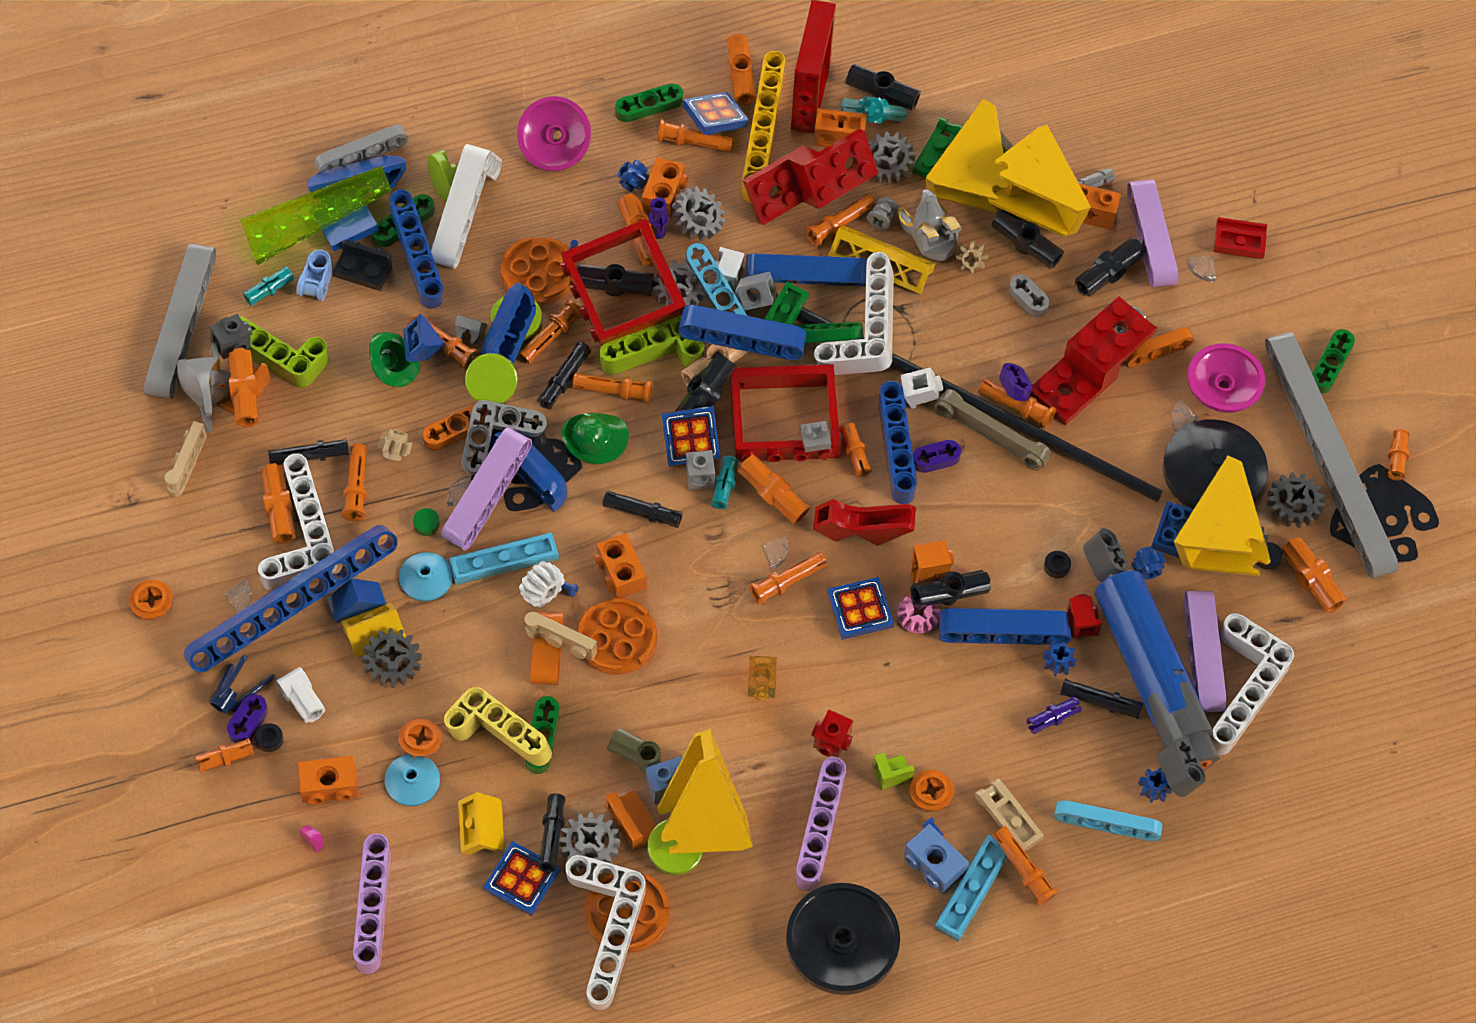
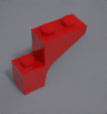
M832 499L815 507L813 530L836 542L855 534L879 546L914 531L916 507L911 504L856 507Z

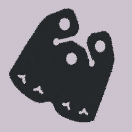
M504 414L502 417V421L507 425H512L510 420L516 422L514 414ZM521 416L518 427H522L523 423H529L532 425L531 429L536 430L539 425L534 421L525 422L523 421L525 417ZM493 429L491 436L502 430ZM544 432L537 437L526 436L532 440V444L563 476L566 483L582 469L581 461L567 450L563 441L546 438ZM489 445L488 454L492 449L491 445ZM553 446L562 451L554 453ZM476 451L471 460V468H475L477 464L481 465V463L477 462L479 451ZM568 457L571 458V462H573L575 465L567 464ZM515 474L511 480L513 484H527L518 474ZM511 487L504 493L506 507L510 511L533 509L544 503L528 487ZM515 494H522L525 499L522 503L517 504L513 501V497Z
M1381 464L1373 465L1359 475L1362 484L1365 483L1367 487L1365 490L1387 537L1402 534L1408 525V516L1404 509L1406 505L1411 507L1410 514L1413 526L1416 529L1426 531L1438 527L1439 518L1432 502L1403 479H1390L1388 477L1389 470ZM1376 471H1378V478L1370 477V475H1373ZM1336 508L1330 523L1331 536L1355 547L1338 508ZM1420 513H1427L1430 516V520L1423 523L1419 520L1418 516ZM1388 516H1395L1397 524L1394 526L1387 524L1386 518ZM1338 522H1341V525L1344 528L1337 531V529L1339 528ZM1402 537L1390 540L1398 562L1413 561L1418 557L1416 543L1412 538ZM1401 544L1409 548V552L1405 555L1398 552L1397 548Z

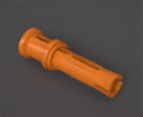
M661 119L657 141L667 140L676 142L678 146L684 145V143L730 153L733 137L717 134L703 135L701 131L690 129L686 124L675 125L666 123L665 120Z
M865 194L836 214L825 215L822 221L816 225L806 227L805 232L809 241L818 247L824 239L829 236H836L839 227L845 226L874 208L875 203H872L874 202L872 196Z
M567 300L565 306L557 314L550 316V323L518 352V357L525 364L529 365L559 334L567 333L569 326L577 319L582 318L579 306L574 301Z
M417 313L414 314V315L410 318V320H409V322H408V325H409L419 314H417ZM430 323L445 343L441 347L444 350L445 356L449 359L454 358L467 370L470 363L479 356V351L475 348H469L463 344L462 339L459 337H451Z
M575 373L573 389L620 395L623 400L633 398L644 400L645 403H649L651 400L652 380L642 382L631 380V377H626L622 380Z
M987 378L983 380L978 390L979 394H983L1020 412L1022 418L1026 420L1030 418L1042 424L1044 429L1048 428L1056 412V408H1048L1038 403L1033 397H1029L1026 401L1012 399L1006 393L1004 387L993 383Z
M356 443L350 449L348 486L343 492L345 508L342 509L341 516L348 521H361L365 518L363 505L364 500L367 498V492L364 488V477L368 448L364 444Z
M817 552L815 555L779 574L772 572L768 575L767 579L757 584L751 583L749 585L750 593L756 603L761 606L765 604V600L774 595L784 594L786 588L826 568L827 562L823 563L826 559L821 552Z
M1007 826L1000 828L992 835L1022 876L1024 887H1028L1037 898L1036 903L1038 906L1043 905L1058 894V889L1053 888L1045 878L1044 870L1034 865Z

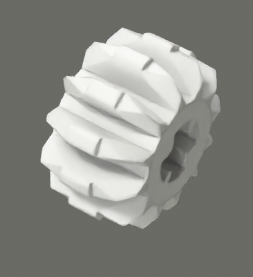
M543 561L539 565H534L533 569L528 571L526 577L522 578V583L519 586L520 594L529 604L541 608L545 604H549L553 598H556L557 593L562 590L561 586L565 582L564 575L555 565Z

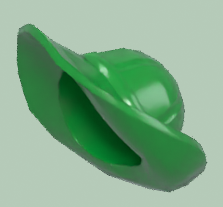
M391 332L376 333L372 336L369 345L370 364L377 378L384 384L392 387H405L412 383L419 374L420 363L419 361L408 362L406 360L404 338L400 334Z
M586 413L570 417L562 427L561 437L567 450L579 460L589 464H605L614 461L624 452L628 443L629 431L626 423L617 416Z

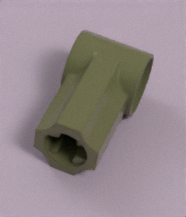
M620 728L613 733L607 746L608 751L635 764L644 774H646V767L662 762L658 744L653 741H643ZM646 755L655 756L654 759L649 761L642 759Z

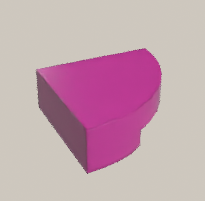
M306 825L299 830L301 836L316 853L324 847L322 835L316 829Z

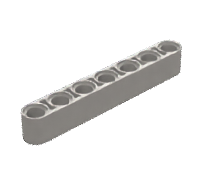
M189 243L145 379V395L172 399L179 381L177 360L186 358L214 269L217 253L215 247Z

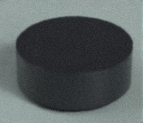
M1273 542L1266 544L1268 545L1270 563L1263 564L1257 562L1263 569H1274L1281 562L1282 550Z
M1052 551L1046 556L1044 570L1050 577L1062 578L1069 573L1071 559L1066 553Z
M263 724L255 733L256 744L264 752H274L283 744L282 730L276 724Z

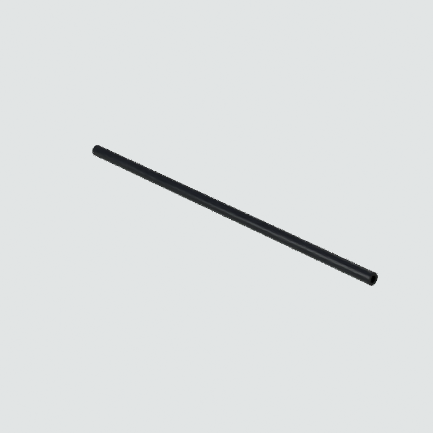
M804 307L797 316V319L807 324L833 323ZM892 353L891 367L905 374L923 369ZM941 378L943 390L940 392L943 393L948 389L954 390L962 397L963 401L993 419L1155 502L1159 501L1163 490Z

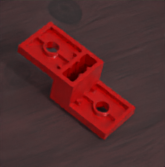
M859 128L819 152L802 145L742 181L757 222L765 225L802 202L820 209L879 173L865 131ZM852 157V165L846 169L847 159ZM776 185L777 192L774 196L770 197V189Z
M1118 296L1067 341L1064 357L1032 385L1033 388L1030 396L1048 408H1056L1054 416L1064 425L1068 424L1117 380L1121 363L1156 333L1157 327ZM1115 326H1122L1127 332L1117 333L1113 328ZM1062 387L1068 388L1071 394L1062 395L1058 392V389Z

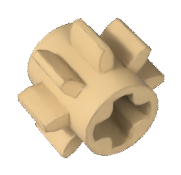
M972 240L969 247L964 244L961 245L960 249L964 254H958L956 259L962 260L961 269L967 267L971 273H974L976 267L984 269L985 264L981 260H986L989 257V254L983 253L984 244L979 247ZM970 252H973L974 256L977 257L976 261H972V258L968 257Z
M390 429L388 434L381 435L378 448L383 449L382 456L391 460L401 461L402 456L409 455L412 442L407 441L408 434Z

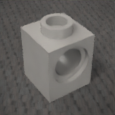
M770 271L741 278L735 289L736 297L739 303H742L744 311L771 305L777 297V291ZM750 289H756L759 291L760 294L755 295L750 291Z
M712 450L686 453V474L689 491L715 488V468Z

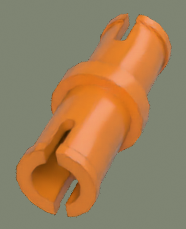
M848 423L850 434H848L845 425L841 426L839 431L846 445L845 453L852 461L856 476H864L861 465L866 475L869 474L872 468L865 454V444L860 441L856 425Z
M1398 428L1396 431H1393L1392 448L1388 452L1390 459L1388 477L1393 480L1405 478L1406 461L1409 459L1410 454L1407 449L1410 433L1406 429Z
M249 738L226 747L223 744L218 746L219 749L195 756L200 773L221 765L226 767L231 765L232 761L254 755Z

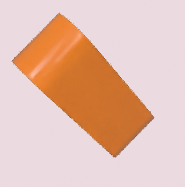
M536 611L553 621L564 624V612ZM540 636L533 639L530 683L558 685L562 647H554Z

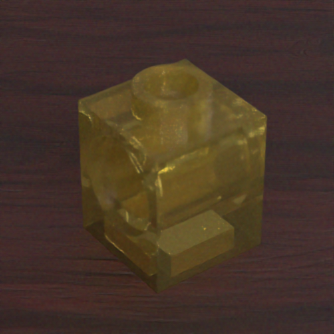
M749 656L748 697H754L758 700L775 698L777 657ZM763 676L766 677L768 681L759 682L756 680V678Z

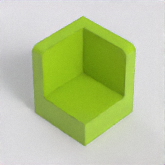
M884 752L874 755L872 767L882 790L913 780L915 770L913 766L907 765L903 755L887 759Z

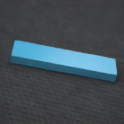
M551 532L449 558V563L455 584L458 585L538 565L543 561L558 560L559 554Z
M989 834L934 926L936 930L958 942L1008 858L999 844Z

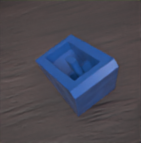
M419 314L403 329L405 356L408 362L429 360L445 345L422 314Z
M350 579L327 598L335 624L386 604L379 582Z

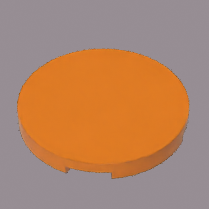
M530 236L516 241L506 250L502 257L500 275L503 286L507 291L516 283L526 286L538 304H547L560 299L570 290L569 285L573 284L569 276L564 277L559 264L563 262L561 253L570 249L559 240L551 237L547 239L531 238Z
M612 598V600L601 602L595 606L592 605L584 612L577 626V632L597 641V654L593 661L586 658L584 660L591 667L603 673L620 675L633 672L645 665L656 649L657 628L653 618L645 607L630 599Z
M607 874L598 881L602 884H609L614 877L611 874ZM642 874L646 883V893L627 953L638 952L653 945L663 935L669 921V901L666 892L660 883L648 874ZM630 881L625 886L630 892H635L641 887L637 881ZM590 890L585 904V920L591 935L601 944L615 897ZM624 907L618 910L617 915L622 919H627L633 912L631 909ZM619 934L612 935L609 939V943L613 946H619L624 942L623 936Z

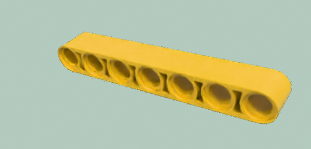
M778 51L768 52L763 59L742 180L765 168L770 163L785 74V57ZM742 181V197L746 202L751 203Z

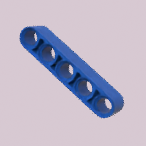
M396 190L390 196V215L420 302L424 307L433 309L442 303L443 284L413 198L406 190ZM403 203L406 206L397 207L396 204ZM412 225L414 228L405 229L403 226ZM412 247H420L421 250H420V251H413V250H411V248H412ZM427 269L429 272L420 273L418 270ZM432 290L435 291L437 294L428 295L426 294V292Z
M747 254L745 277L770 271L774 283H786L788 281L791 284L866 286L867 259Z
M687 305L684 307L679 326L680 335L687 339L787 360H799L802 358L806 340L805 330L798 326L697 305Z
M887 381L880 388L878 405L891 495L895 502L909 504L915 497L917 479L904 392L898 382ZM886 396H893L895 398L889 399ZM891 418H896V419H898L899 421H892V420H890V419H891ZM892 441H900V442H902V443H901V444H896V443H893ZM902 463V464H904L905 466H904V467H899V466H897L896 464ZM901 486H906V487H908L909 489H908V490H902V489H900L899 487H901Z
M947 608L939 612L940 640L947 643L1050 645L1052 642L1057 645L1064 641L1067 644L1071 641L1070 614L1058 610Z

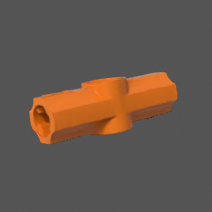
M737 33L728 37L726 42L735 102L742 106L750 105V103L756 101V92L748 38L742 35V33Z
M630 193L617 201L626 226L643 219H647L649 223V218L645 214L638 195ZM641 237L630 240L635 246L642 265L653 266Z
M237 348L230 352L228 357L231 373L229 387L231 400L234 403L236 425L247 428L259 423L256 401L258 389L256 375L253 373L251 350Z
M752 454L740 465L738 472L757 489V493L773 507L775 506L790 522L796 525L807 515L810 507L791 490V486L776 472L773 473L758 457Z
M276 463L268 464L260 470L265 492L263 500L266 515L270 521L273 542L280 544L290 543L296 538V532L292 513H294L290 491L287 490L283 465H277Z
M1301 537L1293 538L1282 547L1283 555L1296 571L1298 583L1305 591H1311L1326 613L1336 611L1346 602L1347 598L1331 578L1332 574L1327 563L1320 558L1317 559Z

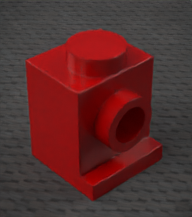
M1079 594L1070 598L1067 612L1070 614L1072 638L1098 636L1102 620L1099 619L1097 605H1093L1091 596Z

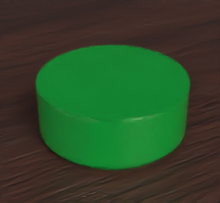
M429 508L418 510L413 516L415 531L423 536H430L436 533L440 526L437 512Z

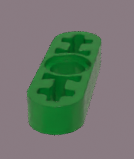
M670 83L622 97L615 103V115L622 122H630L677 108L683 102V89L677 84ZM668 94H672L673 96H676V98H672L671 96H668ZM646 99H652L656 104L648 107L642 102ZM623 107H626V108H627L628 110H630V111H629V112H626L625 109H622V108H623Z
M426 194L415 196L413 201L422 224L433 216L435 212L434 201ZM390 214L376 223L379 231L373 233L372 237L377 246L389 247L399 240ZM412 225L403 226L405 229L414 228ZM381 232H382L383 234H387V233H388V236H386V237H385L384 235L379 236V233H381Z
M861 322L797 325L806 332L805 343L857 340L864 336Z
M1339 329L1333 333L1312 373L1321 394L1327 393L1332 389L1353 348L1355 337L1348 330ZM1341 339H1343L1346 342L1344 343L1340 351L1336 348ZM1327 357H1334L1339 361V364L1331 366L1325 359ZM1325 372L1328 375L1325 382L1322 384L1319 382V380Z
M544 696L535 703L531 726L536 730L546 729L550 732L547 742L551 752H553L560 715L559 703L551 696ZM547 705L551 706L552 710L549 711L548 722L543 721V709ZM525 759L527 769L534 774H541L547 771L551 762L550 759L545 765L535 766Z

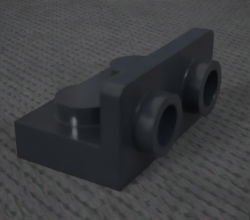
M344 239L342 242L343 252L333 270L334 277L381 292L392 269L391 255L383 249H374L364 246L358 241Z

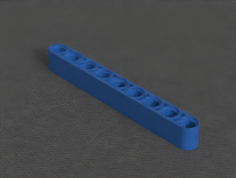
M383 525L372 527L190 643L184 650L186 662L196 672L208 671L391 554L398 546L397 536ZM382 535H388L387 541L382 545H378L379 538ZM361 549H365L364 556L360 559H355L356 553ZM337 564H342L341 571L332 574L333 567ZM313 579H320L319 584L315 588H309V584ZM297 593L296 599L293 602L286 603V599L290 594ZM274 608L273 614L270 617H263L266 609ZM244 623H251L249 630L240 632V627ZM223 637L228 638L224 646L216 647L219 639ZM204 652V657L201 661L193 662V658L197 653Z

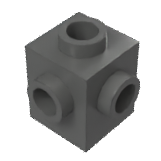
M238 314L222 318L218 323L210 326V341L216 343L223 360L228 358L229 353L234 351V349L244 348L247 350V348L251 347L250 336L253 334L252 329L247 321L243 322Z

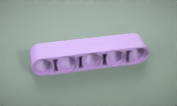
M1154 179L1128 182V200L1138 240L1145 250L1143 260L1150 286L1153 288L1177 285L1178 269Z
M509 427L503 430L444 525L441 533L442 538L463 550H467L473 544L532 446L531 439Z
M1185 591L1184 611L1193 687L1202 704L1204 713L1225 712L1226 690L1214 592Z
M838 757L827 758L821 766L796 869V884L804 891L815 890L821 881L846 774V765ZM830 770L837 771L840 775L836 777H831L827 774V772ZM829 795L834 800L825 802L820 797ZM818 820H823L828 825L825 827H818L814 824V822ZM816 845L821 848V851L817 853L811 852L808 847ZM804 871H812L816 876L806 878L802 873Z
M378 833L371 834L365 839L361 865L353 956L357 969L364 974L376 972L381 965L391 851L387 838ZM375 847L384 848L379 854L371 853V850ZM373 873H380L382 875L378 880L368 879ZM375 899L379 901L375 907L366 906L369 900ZM368 926L377 928L372 934L363 933V930ZM365 953L374 955L370 961L360 960L361 956Z

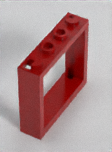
M811 0L794 74L791 129L799 132L815 133L817 109L821 108L831 65L836 12L835 3Z
M647 219L561 253L563 262L559 264L565 278L570 277L573 283L569 285L574 299H580L582 304L579 307L584 321H590L592 326L589 329L590 335L594 342H599L601 347L607 342L682 316V311L686 304ZM641 237L671 304L604 331L574 263Z
M834 364L742 367L734 369L730 375L734 451L735 458L739 462H744L752 454L761 461L773 463L780 462L781 460L801 462L808 459L827 461V458H839L840 434ZM827 386L831 449L805 452L802 440L743 442L740 389Z

